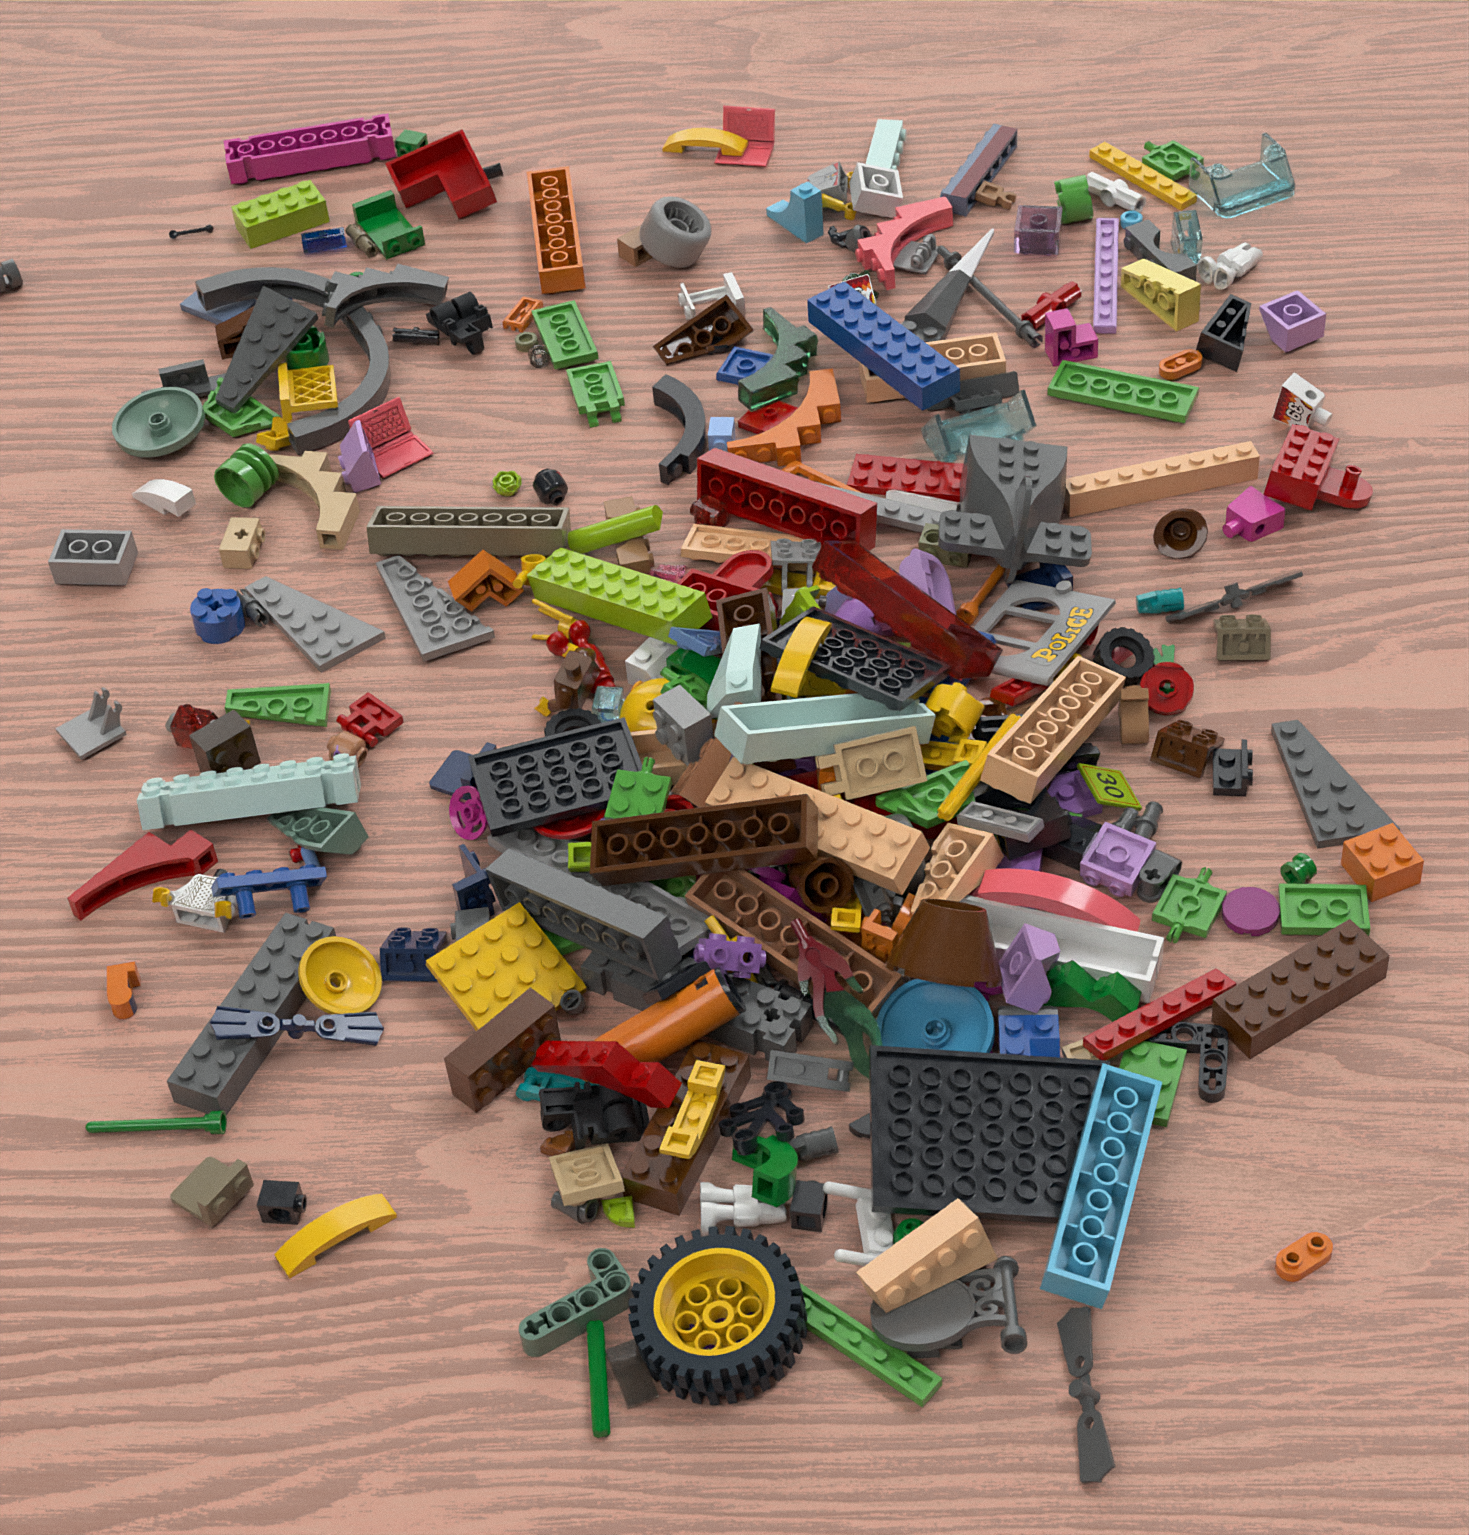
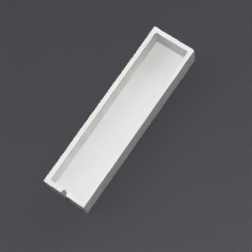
M969 895L959 901L986 909L999 961L1024 923L1053 933L1056 936L1061 952L1057 962L1052 964L1049 970L1057 965L1074 960L1096 980L1118 971L1142 992L1140 1002H1150L1155 979H1157L1163 960L1164 937Z

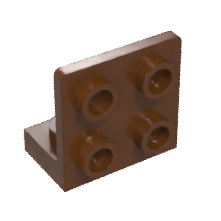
M1178 720L1158 730L1150 761L1201 778L1204 775L1210 751L1224 744L1225 738L1218 736V732L1214 730H1200L1194 728L1191 722Z

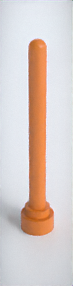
M1000 564L997 565L972 600L963 603L956 611L957 619L961 623L971 625L979 616L978 607L1005 572V568L1001 567Z

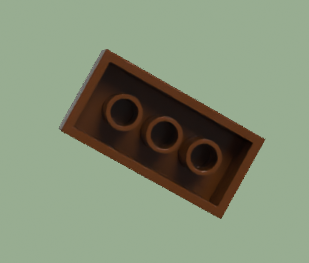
M530 987L448 1054L444 1061L452 1094L477 1113L484 1106L489 1105L505 1088L512 1086L516 1079L526 1072L527 1068L533 1067L531 1064L536 1057V1051L544 1041H561L555 1005Z

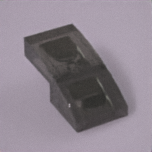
M635 1339L605 1350L627 1409L658 1398L654 1382L646 1362L639 1353Z

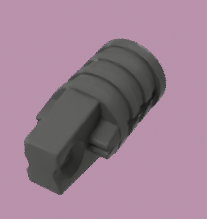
M832 1126L826 1129H819L818 1131H811L810 1133H803L790 1141H786L796 1151L798 1160L802 1161L839 1153Z

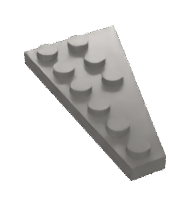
M400 555L376 562L377 570L423 662L495 638L492 628L481 624L478 617L475 615L471 616L465 611L464 606L456 602L453 597L441 588L437 589L429 578H423L417 573V569Z

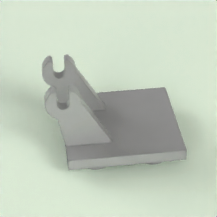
M785 538L771 541L772 564L782 565L781 592H783V589H787L788 563H807L806 587H812L813 566H823L821 542H816L813 539H804L798 542Z
M105 687L101 688L103 692L101 696L97 691L94 692L90 710L55 728L56 732L81 760L127 735L120 725L122 705L118 701H114V709L109 704L107 705L110 693Z

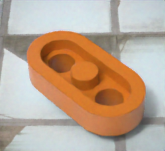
M1187 349L1164 358L1159 363V375L1166 380H1175L1196 371L1202 366V354L1197 350Z
M1319 1232L1306 1234L1277 1254L1275 1262L1276 1273L1280 1278L1289 1282H1296L1305 1278L1330 1261L1333 1250L1332 1241L1328 1236ZM1289 1259H1293V1260H1295V1261H1297V1262H1296V1263H1291V1262H1289L1288 1260H1289Z

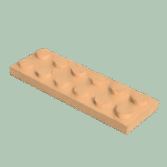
M693 524L681 547V557L724 563L736 553L746 550H759L767 553L772 560L771 541L785 538L801 542L804 539L789 534ZM821 546L823 566H813V574H817V570L828 572L836 553L835 550ZM788 563L787 570L807 571V563ZM773 565V568H782V565Z

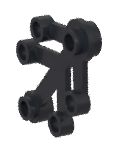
M771 1082L764 1087L762 1096L730 1106L731 1118L723 1119L719 1122L720 1135L724 1137L732 1136L733 1147L739 1155H751L756 1151L758 1146L757 1137L767 1121L775 1129L778 1141H790L795 1137L793 1126L800 1125L805 1121L804 1110L790 1101L792 1092L785 1082ZM758 1107H762V1108H760V1109H757V1110L748 1112L749 1110H752V1109H755V1108H758ZM780 1107L786 1112L787 1123L775 1111L776 1108ZM751 1123L748 1128L738 1130L739 1126Z

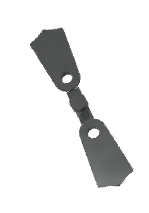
M1301 570L1286 573L1251 586L1246 590L1239 589L1238 582L1225 585L1226 594L1221 599L1209 601L1165 617L1166 621L1169 623L1177 619L1182 620L1203 612V609L1204 612L1220 608L1219 603L1222 606L1231 604L1232 608L1242 606V599L1248 598L1250 591L1252 595L1264 593L1267 591V586L1272 584L1279 585L1302 577L1303 573Z
M1087 1306L1070 1308L1066 1315L1057 1323L1069 1373L1079 1378L1071 1382L1068 1391L1070 1396L1079 1400L1083 1410L1077 1423L1080 1482L1101 1483L1107 1473L1116 1466L1102 1415L1095 1409V1405L1100 1400V1393L1092 1388L1090 1375L1088 1374L1093 1368L1091 1309Z

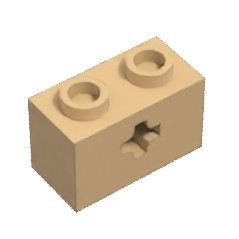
M231 517L219 548L224 568L252 569L255 559L259 558L261 543L265 541V529L261 527L259 518Z

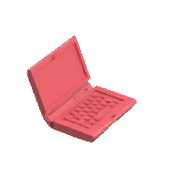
M724 105L723 130L746 139L748 146L742 156L722 155L720 148L715 163L767 167L775 141V109Z
M396 397L348 420L350 428L355 421L360 420L373 450L381 478H385L434 454L426 444L411 432V426L400 397Z

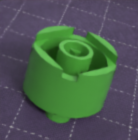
M1086 175L1054 181L1055 191L1058 194V211L1061 214L1063 224L1093 218L1091 195H1089L1088 191L1089 186Z

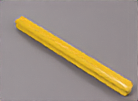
M1010 714L939 806L938 818L945 821L952 819L980 782L987 754L1016 724L1021 716Z

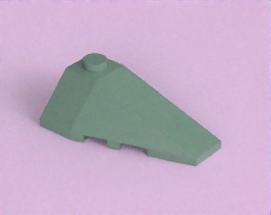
M318 807L272 813L267 818L271 825L304 849L352 855L369 838L356 813Z

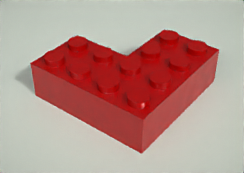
M463 129L385 163L405 208L445 191L457 218L461 219L497 202L492 186Z

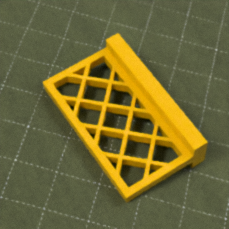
M279 363V393L283 421L293 420L292 413L338 407L334 365L288 370L287 363Z

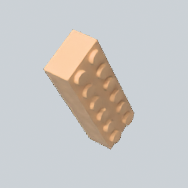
M997 333L926 342L960 368V381L1006 373V360ZM859 362V374L867 403L905 398Z

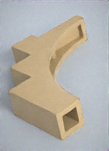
M305 451L302 457L268 454L278 468V481L303 491L320 509V518L316 528L320 548L344 550L360 509L356 493L345 492L342 473L331 472L328 453Z

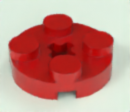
M1161 662L1154 665L1148 672L1146 671L1140 683L1142 688H1148V710L1159 715L1169 716L1184 712L1192 701L1194 694L1192 677L1189 676L1181 665L1173 662ZM1165 683H1170V687L1175 689L1168 695L1159 690L1160 687L1165 686Z

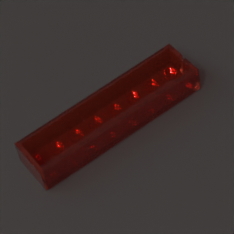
M823 542L812 565V568L820 573L819 577L821 579L832 582L837 586V590L840 593L864 603L875 615L873 617L877 621L886 623L892 628L894 634L911 642L910 645L914 649L950 665L949 675L951 677L962 680L990 676L1003 649L858 542Z

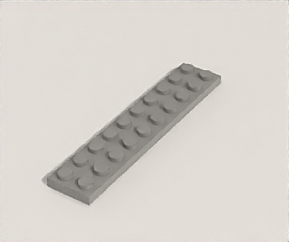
M532 827L492 837L491 834L487 836L488 845L501 853H504L507 849L524 853L529 858L543 861L550 867L557 870L561 869L576 878L580 877L592 885L601 886L606 891L622 895L634 903H641L646 908L655 912L664 913L671 922L670 927L678 941L681 956L693 949L696 944H699V938H709L711 931L704 922L709 917L708 915L649 881L602 886L590 875V872H569L568 843L579 842L576 839L559 840L541 835Z

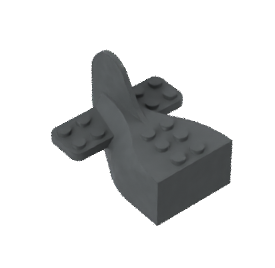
M969 434L960 478L959 512L949 510L940 514L938 523L939 547L946 551L993 557L1001 567L1005 568L1004 582L1008 584L1013 583L1017 569H1023L1029 562L1075 567L1088 566L1092 555L1090 531L1082 526L1059 524L1066 494L1068 447Z

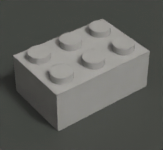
M61 529L48 564L55 584L126 585L138 555V550L132 531Z

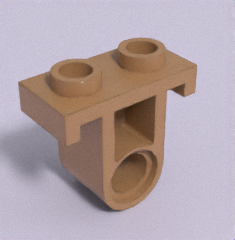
M1132 685L1121 689L1118 702L1121 744L1149 743L1148 688Z

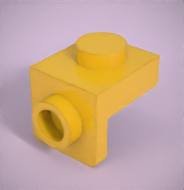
M278 416L273 417L272 429L258 433L256 443L264 445L267 450L277 451L281 447L291 445L287 423L292 421H283V418Z

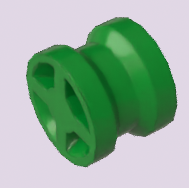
M1297 853L1292 858V862H1286L1281 866L1280 872L1286 883L1305 884L1306 879H1312L1317 874V868L1314 861L1308 855Z

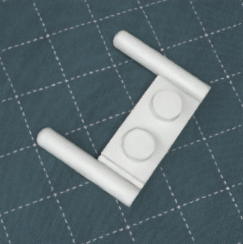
M830 1181L824 1183L823 1191L826 1194L857 1199L855 1205L864 1253L838 1249L834 1253V1258L837 1262L865 1266L894 1245V1231L890 1213L871 1212V1189Z

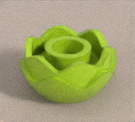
M513 470L509 472L500 471L493 478L492 487L499 495L509 497L519 491L522 479Z

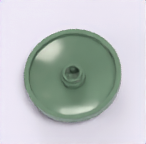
M179 387L156 388L137 395L121 407L114 417L112 433L119 448L130 455L137 457L162 456L184 447L198 435L205 421V411L198 396L187 389Z

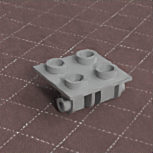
M933 234L924 236L922 243L910 241L895 259L893 267L926 274L939 255L937 253L939 246H936V237Z

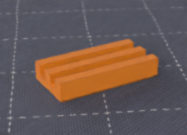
M523 296L503 320V328L508 329L511 326L513 331L518 328L519 332H524L533 321L531 310L543 308V301Z

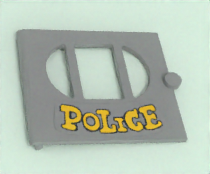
M1015 580L973 629L993 635L997 641L995 644L1027 651L1010 656L988 653L977 670L1049 687L1053 683L1055 675L1116 604L1115 599L1071 591L1072 585L1070 581H1061L1055 588ZM1033 601L1047 602L1056 606L1060 611V615L1014 606ZM1005 614L1052 624L1036 643L989 633ZM952 652L948 656L947 663L950 662L955 653Z

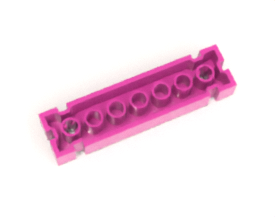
M388 113L374 115L372 119L364 120V117L253 135L248 136L249 139L241 140L240 138L224 140L226 165L231 184H244L248 182L249 178L263 181L267 178L285 177L297 173L305 174L309 171L327 170L339 166L346 167L357 163H369L372 161L371 158L379 157L380 160L396 157Z

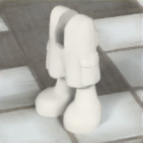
M1245 242L1221 253L1217 258V263L1208 256L1201 258L1197 263L1198 272L1205 283L1210 284L1214 282L1215 288L1219 290L1225 289L1232 284L1234 278L1242 277L1251 268L1256 266L1262 258L1263 252L1256 247L1251 248V245Z
M700 1182L701 1236L709 1235L708 1227H714L718 1222L725 1220H734V1225L738 1228L785 1222L787 1220L785 1203L776 1208L752 1198V1185L735 1184L733 1190L716 1187L709 1182ZM719 1203H733V1205H723Z

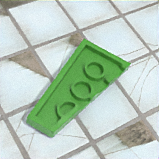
M329 683L228 689L225 711L227 714L235 710L241 717L327 727L331 688Z

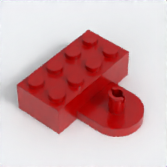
M1292 424L1270 471L1263 495L1311 511L1316 499L1346 508H1362L1369 504L1373 488L1365 479L1359 477L1362 470L1358 466L1348 465L1345 471L1331 467L1339 438L1326 432L1320 433L1311 430L1304 425Z
M746 550L728 558L713 574L692 568L676 584L705 592L712 618L700 629L720 631L716 600L761 589L772 576L774 569L771 557L767 553L759 550ZM769 592L770 597H771V600H772L773 605H774V607H775L772 593Z

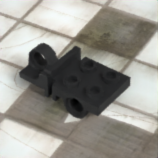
M472 292L460 295L452 299L451 302L447 301L435 306L426 314L427 321L445 335L450 336L451 344L456 346L458 342L460 344L465 343L467 349L473 355L484 350L482 332L493 328L487 307H484L483 304L479 305Z
M585 1081L583 1089L580 1088V1082H575L574 1087L539 1090L540 1115L543 1129L549 1132H556L565 1129L571 1124L576 1150L585 1148L588 1137H590L591 1145L640 1141L650 1122L646 1104L601 1085L590 1086V1081Z

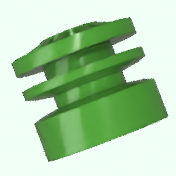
M251 443L240 446L214 473L215 483L220 492L233 504L243 508L252 506L264 492L278 481L279 477L278 468L274 460L266 451Z

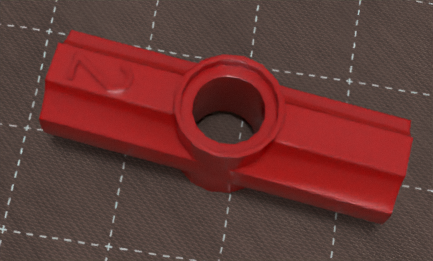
M1070 281L1052 294L1044 292L1038 298L1036 305L1021 315V320H1028L1033 324V329H1037L1045 323V313L1066 309L1082 297V290L1076 282Z

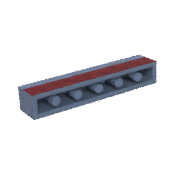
M993 124L989 131L985 132L983 139L976 144L974 151L968 155L965 163L959 167L956 175L951 177L947 187L942 189L940 198H947L952 206L953 214L967 216L977 202L975 194L984 181L991 183L1017 148V128Z

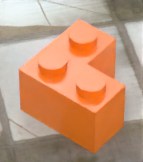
M485 550L479 552L448 581L454 600L471 612L489 596L507 607L524 591L522 587L517 589L513 586L517 573Z

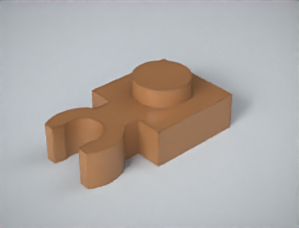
M984 181L975 194V200L994 207L998 203L1005 209H1011L1012 202H1016L1017 195L1013 192H1004V187Z

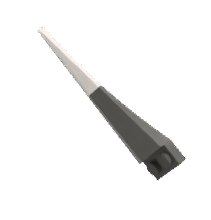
M994 228L905 315V320L901 325L925 343L946 339L971 278L994 236Z

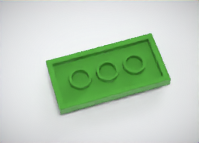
M575 300L531 310L532 318L555 370L599 359L598 351Z

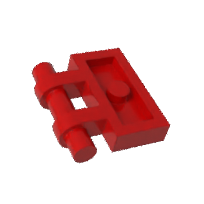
M369 692L349 705L351 713L349 716L346 717L340 714L336 719V722L341 725L342 730L363 739L365 744L371 747L376 746L378 743V739L373 736L377 732L385 737L404 723L401 714ZM364 722L366 725L364 727H360L358 724Z

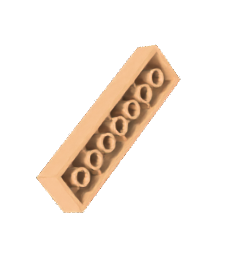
M1077 656L987 754L980 781L989 784L995 789L1006 792L1020 801L1031 804L1118 704L1126 677Z
M732 757L706 799L705 803L707 806L808 794L818 807V857L838 858L851 869L852 875L903 895L930 849L922 831L756 765L741 764L735 757Z

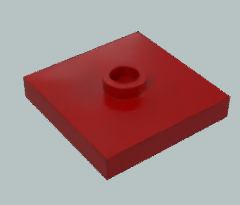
M764 395L738 420V427L755 434H760L779 425L790 417L798 407Z

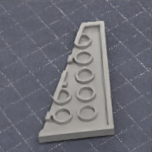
M267 576L245 587L248 594L260 602L261 608L269 614L270 620L321 673L386 639L383 630Z

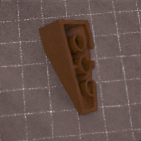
M726 294L656 343L653 348L663 362L669 365L715 350L714 346L734 345L754 330ZM713 337L724 338L715 345H711Z

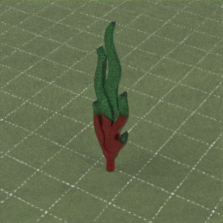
M800 918L794 919L790 922V925L799 940V943H797L799 947L798 982L802 994L805 997L809 996L810 982L813 980V1008L817 1022L835 1045L839 1044V1040L829 1025V1017L838 1025L848 1044L850 1058L854 1062V1067L869 1079V1056L863 1042V1033L869 1036L872 1045L883 1046L878 1022L863 1003L843 989L836 979V973H840L849 986L859 994H862L864 990L857 983L846 960L834 950L809 936Z

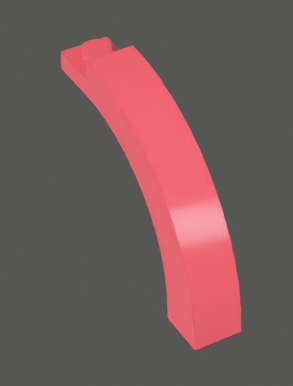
M1012 868L985 870L981 884L968 894L969 896L990 901L1036 908L1061 916L1138 932L1141 922L1133 912L1110 896L1080 882L1040 871Z

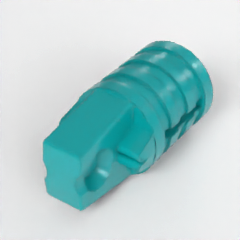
M1180 587L1161 591L1155 590L1137 595L1136 609L1138 613L1157 614L1177 610L1183 611V591Z

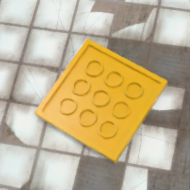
M520 902L426 960L427 968L476 1031L530 987L554 1004L556 1011L562 1008L560 1000L565 992L577 990L582 995L587 989L583 981Z

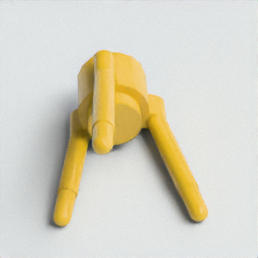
M532 599V603L539 606V612L559 621L558 631L563 632L569 640V628L578 619L566 615L537 599ZM533 634L531 637L537 640H547L550 635Z

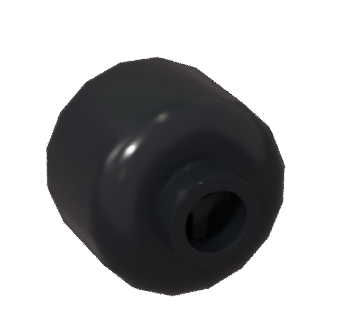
M543 469L534 478L532 486L542 503L557 505L565 499L568 486L559 471Z

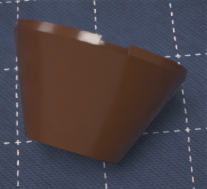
M923 899L885 962V967L891 971H895L896 967L905 969V976L940 984L974 987L975 982H986L987 988L1001 986L1003 980L986 909L951 900Z

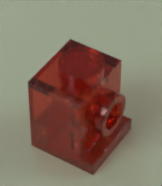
M703 494L690 507V514L694 516L695 524L725 527L730 522L728 503L709 495Z

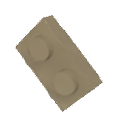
M207 1157L171 1193L170 1198L174 1204L213 1228L254 1186L248 1166L243 1161L237 1159L228 1167L213 1157Z

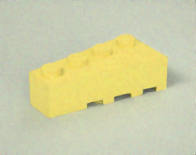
M1144 258L1121 268V287L1176 332L1199 322L1200 283Z

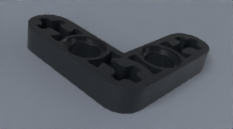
M1178 1022L1157 1033V1037H1150L1144 1040L1186 1049L1187 1053L1200 1054L1198 1095L1202 1100L1209 1103H1217L1224 1098L1228 1056V1032L1225 1028L1213 1024ZM1167 1033H1171V1039H1167ZM1186 1033L1191 1035L1192 1039L1183 1042L1177 1039L1176 1036ZM1213 1037L1217 1038V1049L1211 1048V1038ZM1215 1059L1221 1065L1217 1068H1211L1205 1062ZM1209 1078L1215 1079V1090H1209Z

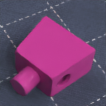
M1250 486L1228 505L1226 522L1222 527L1223 533L1228 538L1238 534L1249 542L1258 540L1284 527L1285 508Z

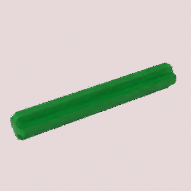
M596 1320L589 1321L586 1328L592 1431L594 1437L601 1438L608 1437L611 1432L605 1331L603 1322Z

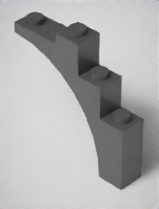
M397 264L395 270L390 271V273L366 267L363 275L359 274L358 277L335 271L332 278H328L325 284V292H328V303L325 302L322 316H325L324 326L333 328L338 320L348 312L374 303L408 301L438 306L443 303L446 297L449 277Z

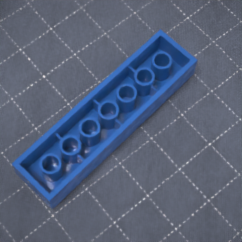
M845 281L807 299L808 322L922 411L960 392V368Z

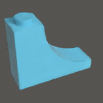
M808 181L790 190L789 202L781 200L766 208L768 217L806 244L824 235L821 190Z

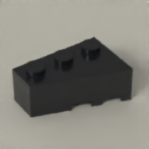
M1232 294L1228 296L1200 333L1196 350L1202 354V357L1235 372L1238 371L1244 350V341L1251 309L1250 302Z

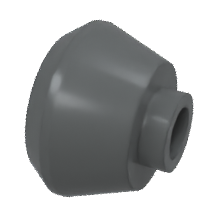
M857 224L847 234L845 244L849 251L855 253V249H858L859 239L872 237L871 232L866 226Z

